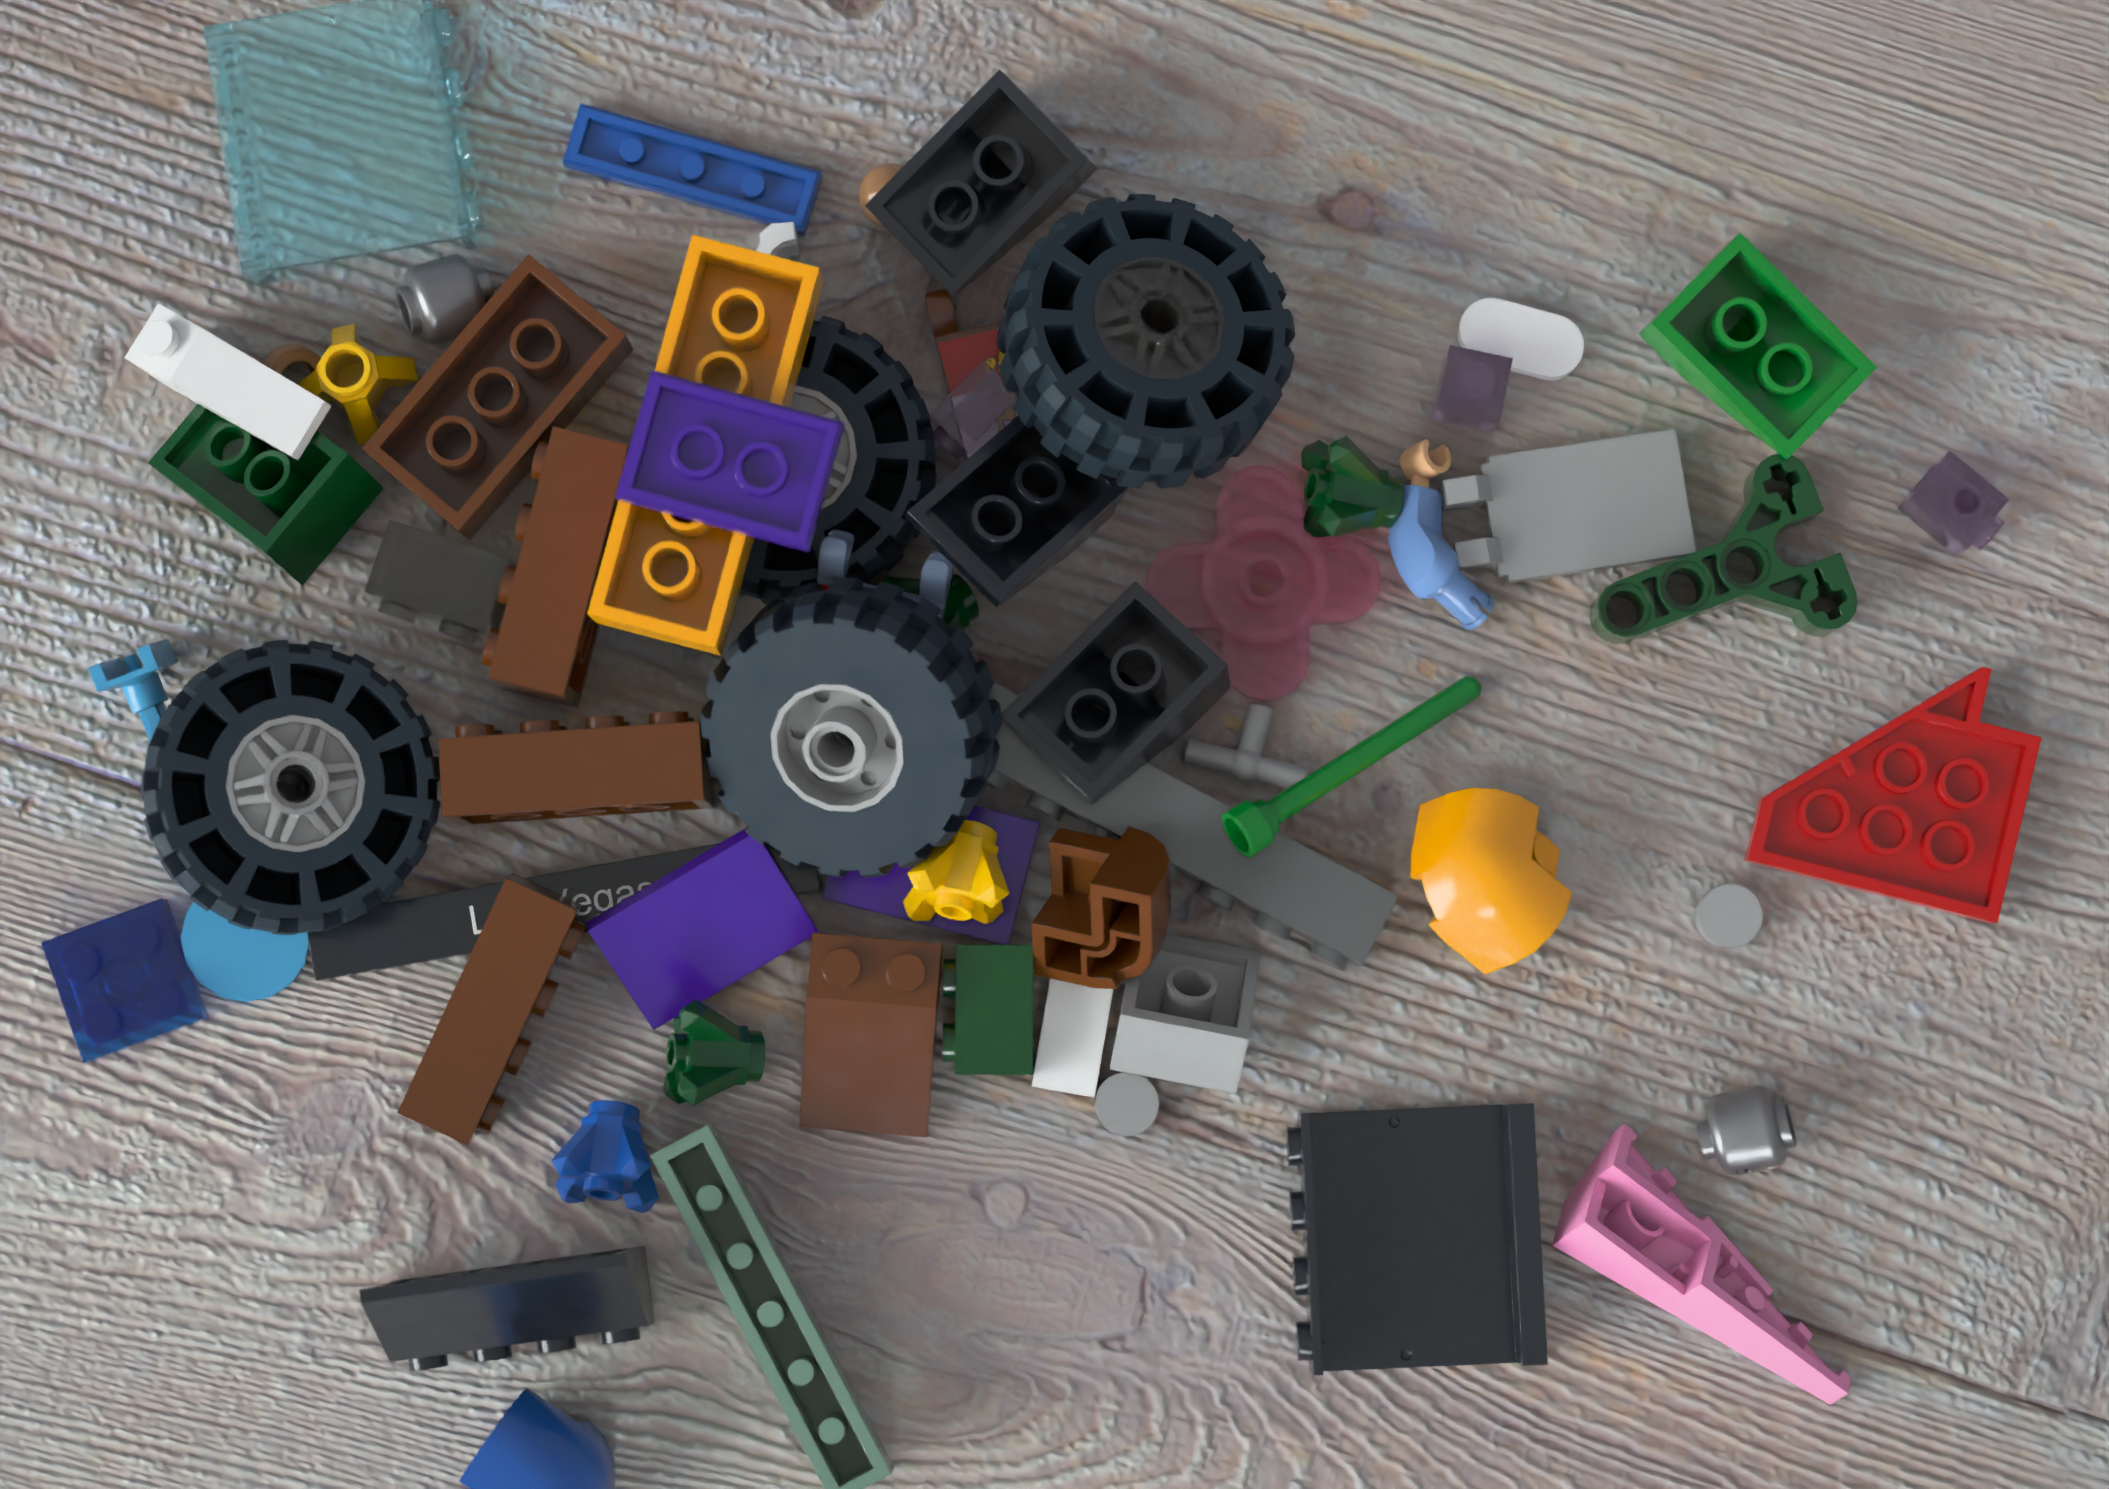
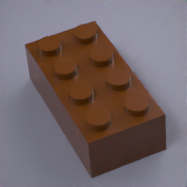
M528 254L361 449L470 541L531 470L538 443L540 441L549 443L553 427L566 429L634 348L622 331Z
M557 427L552 428L549 443L544 441L538 443L531 468V478L539 480L533 505L527 503L522 505L515 529V540L523 542L516 567L510 565L506 567L499 590L498 601L499 603L506 604L501 628L490 629L482 656V665L490 667L488 678L505 691L579 708L600 624L596 623L588 615V610L618 505V500L615 496L629 451V445Z
M685 711L649 714L650 725L630 726V722H624V716L585 718V729L567 730L566 726H559L558 720L525 721L520 723V733L503 734L502 730H494V725L457 726L455 727V737L438 738L442 817L459 825L715 809L713 778L708 774L703 758V751L710 744V738L702 736L700 733V722H694V718L689 717L688 712Z

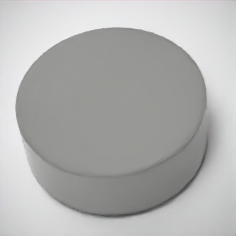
M1723 884L1714 887L1702 896L1697 905L1696 924L1699 932L1709 943L1720 948H1736L1749 943L1756 937L1762 926L1763 911L1758 898L1752 891L1741 885Z
M1121 1072L1110 1076L1101 1084L1095 1097V1111L1099 1121L1107 1130L1120 1136H1134L1144 1132L1153 1124L1159 1110V1098L1155 1087L1144 1076Z

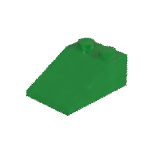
M1741 233L1724 245L1638 333L1683 379L1785 459H1788L1877 368Z

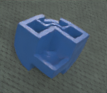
M526 1388L495 1426L459 1479V1482L470 1489H614L615 1459L606 1437L588 1419L580 1424L532 1390Z

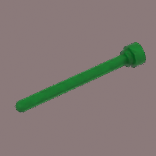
M1465 676L1270 800L1264 802L1261 799H1257L1253 803L1244 800L1221 816L1222 826L1228 839L1243 856L1251 858L1273 843V835L1279 832L1280 823L1477 699L1481 694V683L1473 676Z

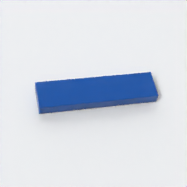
M581 103L563 159L564 167L764 225L794 222L797 234L806 236L823 179L822 172Z

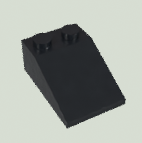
M999 69L890 179L865 207L955 297L1049 218L1098 167L1012 79Z
M1019 416L1015 417L909 509L905 515V518L996 608L1068 557L1111 518L1128 487L1118 486L1116 484L1117 478L1100 474L1095 479L1076 470L1079 464L1064 454L1056 457L1040 443L1043 436L1033 425L1028 428Z
M1135 581L1001 713L1002 721L1093 805L1184 735L1231 688L1228 665Z

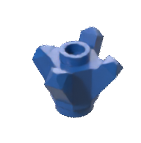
M612 1100L595 1101L589 1105L588 1116L582 1117L581 1127L551 1160L560 1175L555 1186L564 1202L569 1204L584 1202L586 1197L601 1201H616L621 1199L623 1195L627 1209L640 1213L651 1210L659 1199V1195L650 1170L651 1162L642 1140V1125L639 1123L640 1110L637 1107Z

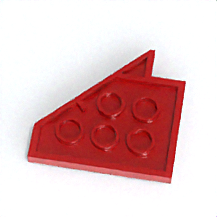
M1981 667L1760 798L1744 861L1965 918L1996 924L2000 916L2042 737L1980 722L1992 670Z

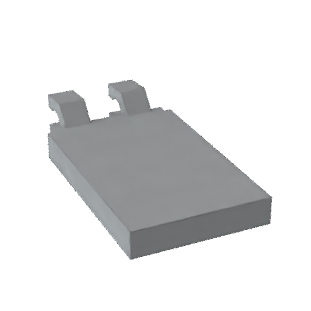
M1676 428L1489 456L1485 460L1486 463L1480 464L1481 475L1447 479L1439 486V492L1443 494L1442 511L1487 506L1492 538L1485 537L1453 543L1451 548L1457 553L1459 558V570L1467 572L1497 567L1498 577L1505 576L1506 584L1676 559L1696 552Z

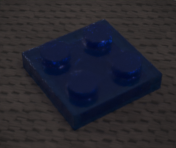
M158 899L41 942L83 1063L94 1062L209 1019L195 977L185 963L181 937L167 899Z

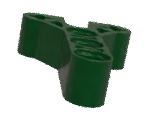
M1780 454L1769 456L1760 462L1745 479L1743 487L1745 501L1720 543L1618 580L1606 587L1591 604L1589 613L1591 627L1597 636L1606 642L1614 644L1627 643L1734 602H1740L1791 618L1800 631L1815 637L1829 635L1847 624L1856 613L1858 600L1841 552L1799 567L1785 564L1775 552L1774 542L1778 532L1810 521L1824 511L1810 473L1804 463L1792 455L1788 459L1783 458ZM1773 477L1775 481L1786 480L1789 484V490L1782 496L1778 492L1767 494L1763 484ZM1729 553H1742L1752 560L1755 567V576L1751 583L1736 582L1730 577L1726 569V559ZM1670 575H1683L1693 582L1696 589V598L1692 605H1679L1670 599L1666 590L1667 579ZM1818 595L1821 598L1832 597L1835 601L1836 607L1828 612V615L1825 611L1813 612L1810 602L1815 600ZM1620 596L1627 598L1634 604L1637 611V620L1633 627H1617L1610 621L1606 611L1607 602L1610 598Z

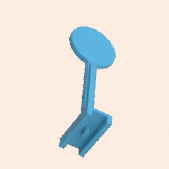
M169 639L137 648L144 667H142L136 653L123 658V661L120 657L88 668L97 692L122 687L132 714L138 712L149 741L166 710L164 701L169 700L158 674L178 662ZM193 902L185 914L181 933L185 963L197 981L219 997L241 1002L270 998L289 986L307 961L309 952L307 932L297 933L296 935H275L272 932L257 929L247 930L228 923L227 919L211 910H204L195 902Z

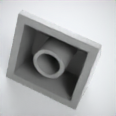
M1166 933L1163 947L1150 967L1141 975L1126 980L1110 1070L1236 1094L1249 1041L1261 952Z

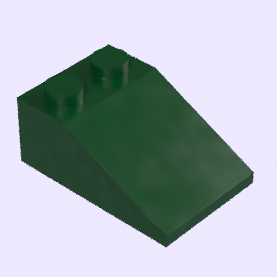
M199 404L194 407L148 462L156 471L302 586L384 489L354 458L318 431L315 432L299 460H296Z

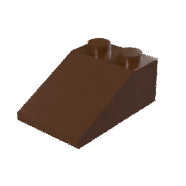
M812 933L799 1127L927 1138L944 949L942 943Z

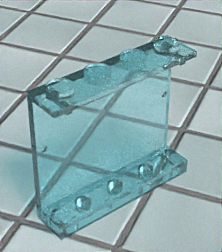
M359 0L203 27L241 273L254 286L279 282L277 270L460 239L468 250L477 248L474 229L484 228V218L478 191L468 192L464 168L474 167V155L468 130H458L454 107L464 106V93L458 68L448 69L445 46L455 44L453 25L448 7L439 9L435 0Z

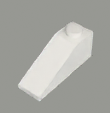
M160 304L156 306L125 356L127 360L164 385L296 460H299L331 408V405Z

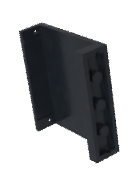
M1534 1103L1297 1114V1127H1286V1149L1288 1166H1299L1301 1191L1289 1192L1291 1231L1303 1230L1304 1256L1292 1258L1294 1295H1306L1307 1321L1296 1322L1295 1326L1298 1361L1309 1360V1371L1313 1375H1323V1371L1517 1363L1521 1366L1548 1365Z

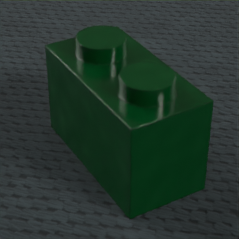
M956 945V959H943V997H955V1023H943V1062H955V1075H1033V945Z

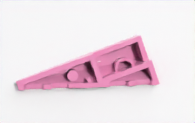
M1626 1124L1615 1130L1565 1200L1552 1246L1831 1405L1847 1395L1851 1377L1846 1371L1842 1370L1834 1373L1807 1344L1813 1337V1334L1802 1322L1791 1325L1768 1299L1774 1290L1708 1215L1699 1219L1672 1191V1187L1676 1184L1677 1180L1667 1168L1655 1171L1632 1144L1637 1139V1134Z

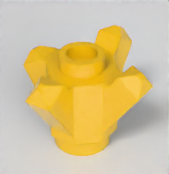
M351 324L332 329L331 346L323 354L316 366V370L300 381L299 384L300 387L326 402L332 401L345 409L358 445H363L380 427L375 407L389 387H403L418 381V376L413 358L379 356L361 346L356 325Z
M965 820L959 831L944 847H934L926 860L915 865L907 873L913 884V888L903 900L907 916L914 921H930L937 912L939 915L952 920L966 921L973 918L983 924L992 923L1003 912L1002 899L1009 895L997 858L999 849L996 846L997 833L985 824Z

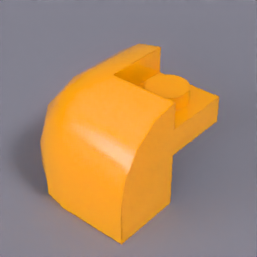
M1468 788L1450 792L1420 804L1411 852V878L1416 880L1422 879L1426 898L1436 915L1430 921L1429 926L1445 943L1481 972L1487 974L1520 961L1534 953L1547 941L1565 916L1572 892L1556 879L1560 849L1536 829L1539 807L1520 795L1499 789Z

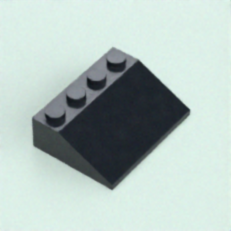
M645 1246L395 1280L359 1289L360 1303L389 1361L408 1359L409 1371L448 1366L447 1354L472 1351L474 1362L513 1357L511 1345L537 1342L538 1353L577 1348L575 1336L601 1333L602 1344L641 1339L639 1327L655 1323Z

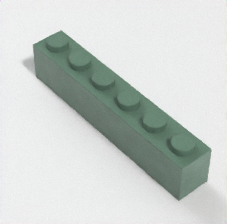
M708 1124L650 1155L824 1489H864L892 1474L894 1465L715 1125Z

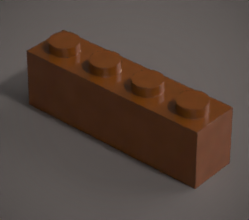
M512 873L505 879L400 1105L398 1114L466 1145L470 1144L478 1130L488 1135L490 1134L505 1102V1099L495 1095L505 1072L517 1076L531 1047L532 1041L522 1037L532 1014L544 1018L558 989L559 983L549 979L559 955L570 960L584 933L586 925L576 920L583 906L582 904L515 873Z

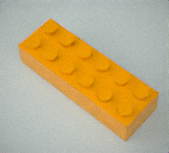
M692 235L655 371L790 408L824 284L820 268ZM618 501L588 615L601 625L722 656L754 537Z

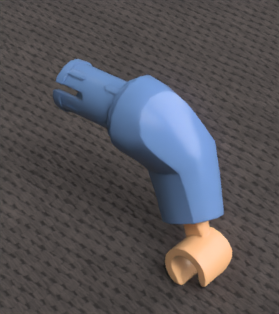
M1425 439L1408 447L1401 454V469L1411 482L1410 485H1403L1401 511L1395 524L1389 528L1388 544L1396 568L1409 590L1418 599L1434 598L1460 622L1462 627L1472 630L1480 626L1488 618L1478 607L1482 606L1487 612H1492L1495 602L1490 595L1485 594L1459 570L1457 553L1442 536L1443 494L1429 488L1430 478L1449 469L1451 454L1445 445H1441L1428 452L1429 440Z

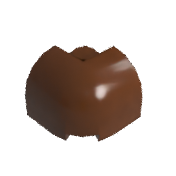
M1128 826L1119 840L1058 828L1049 841L1052 894L1032 922L1034 975L1091 988L1117 989L1121 982L1139 976L1149 968L1163 947L1171 916L1170 859L1164 844L1150 833Z

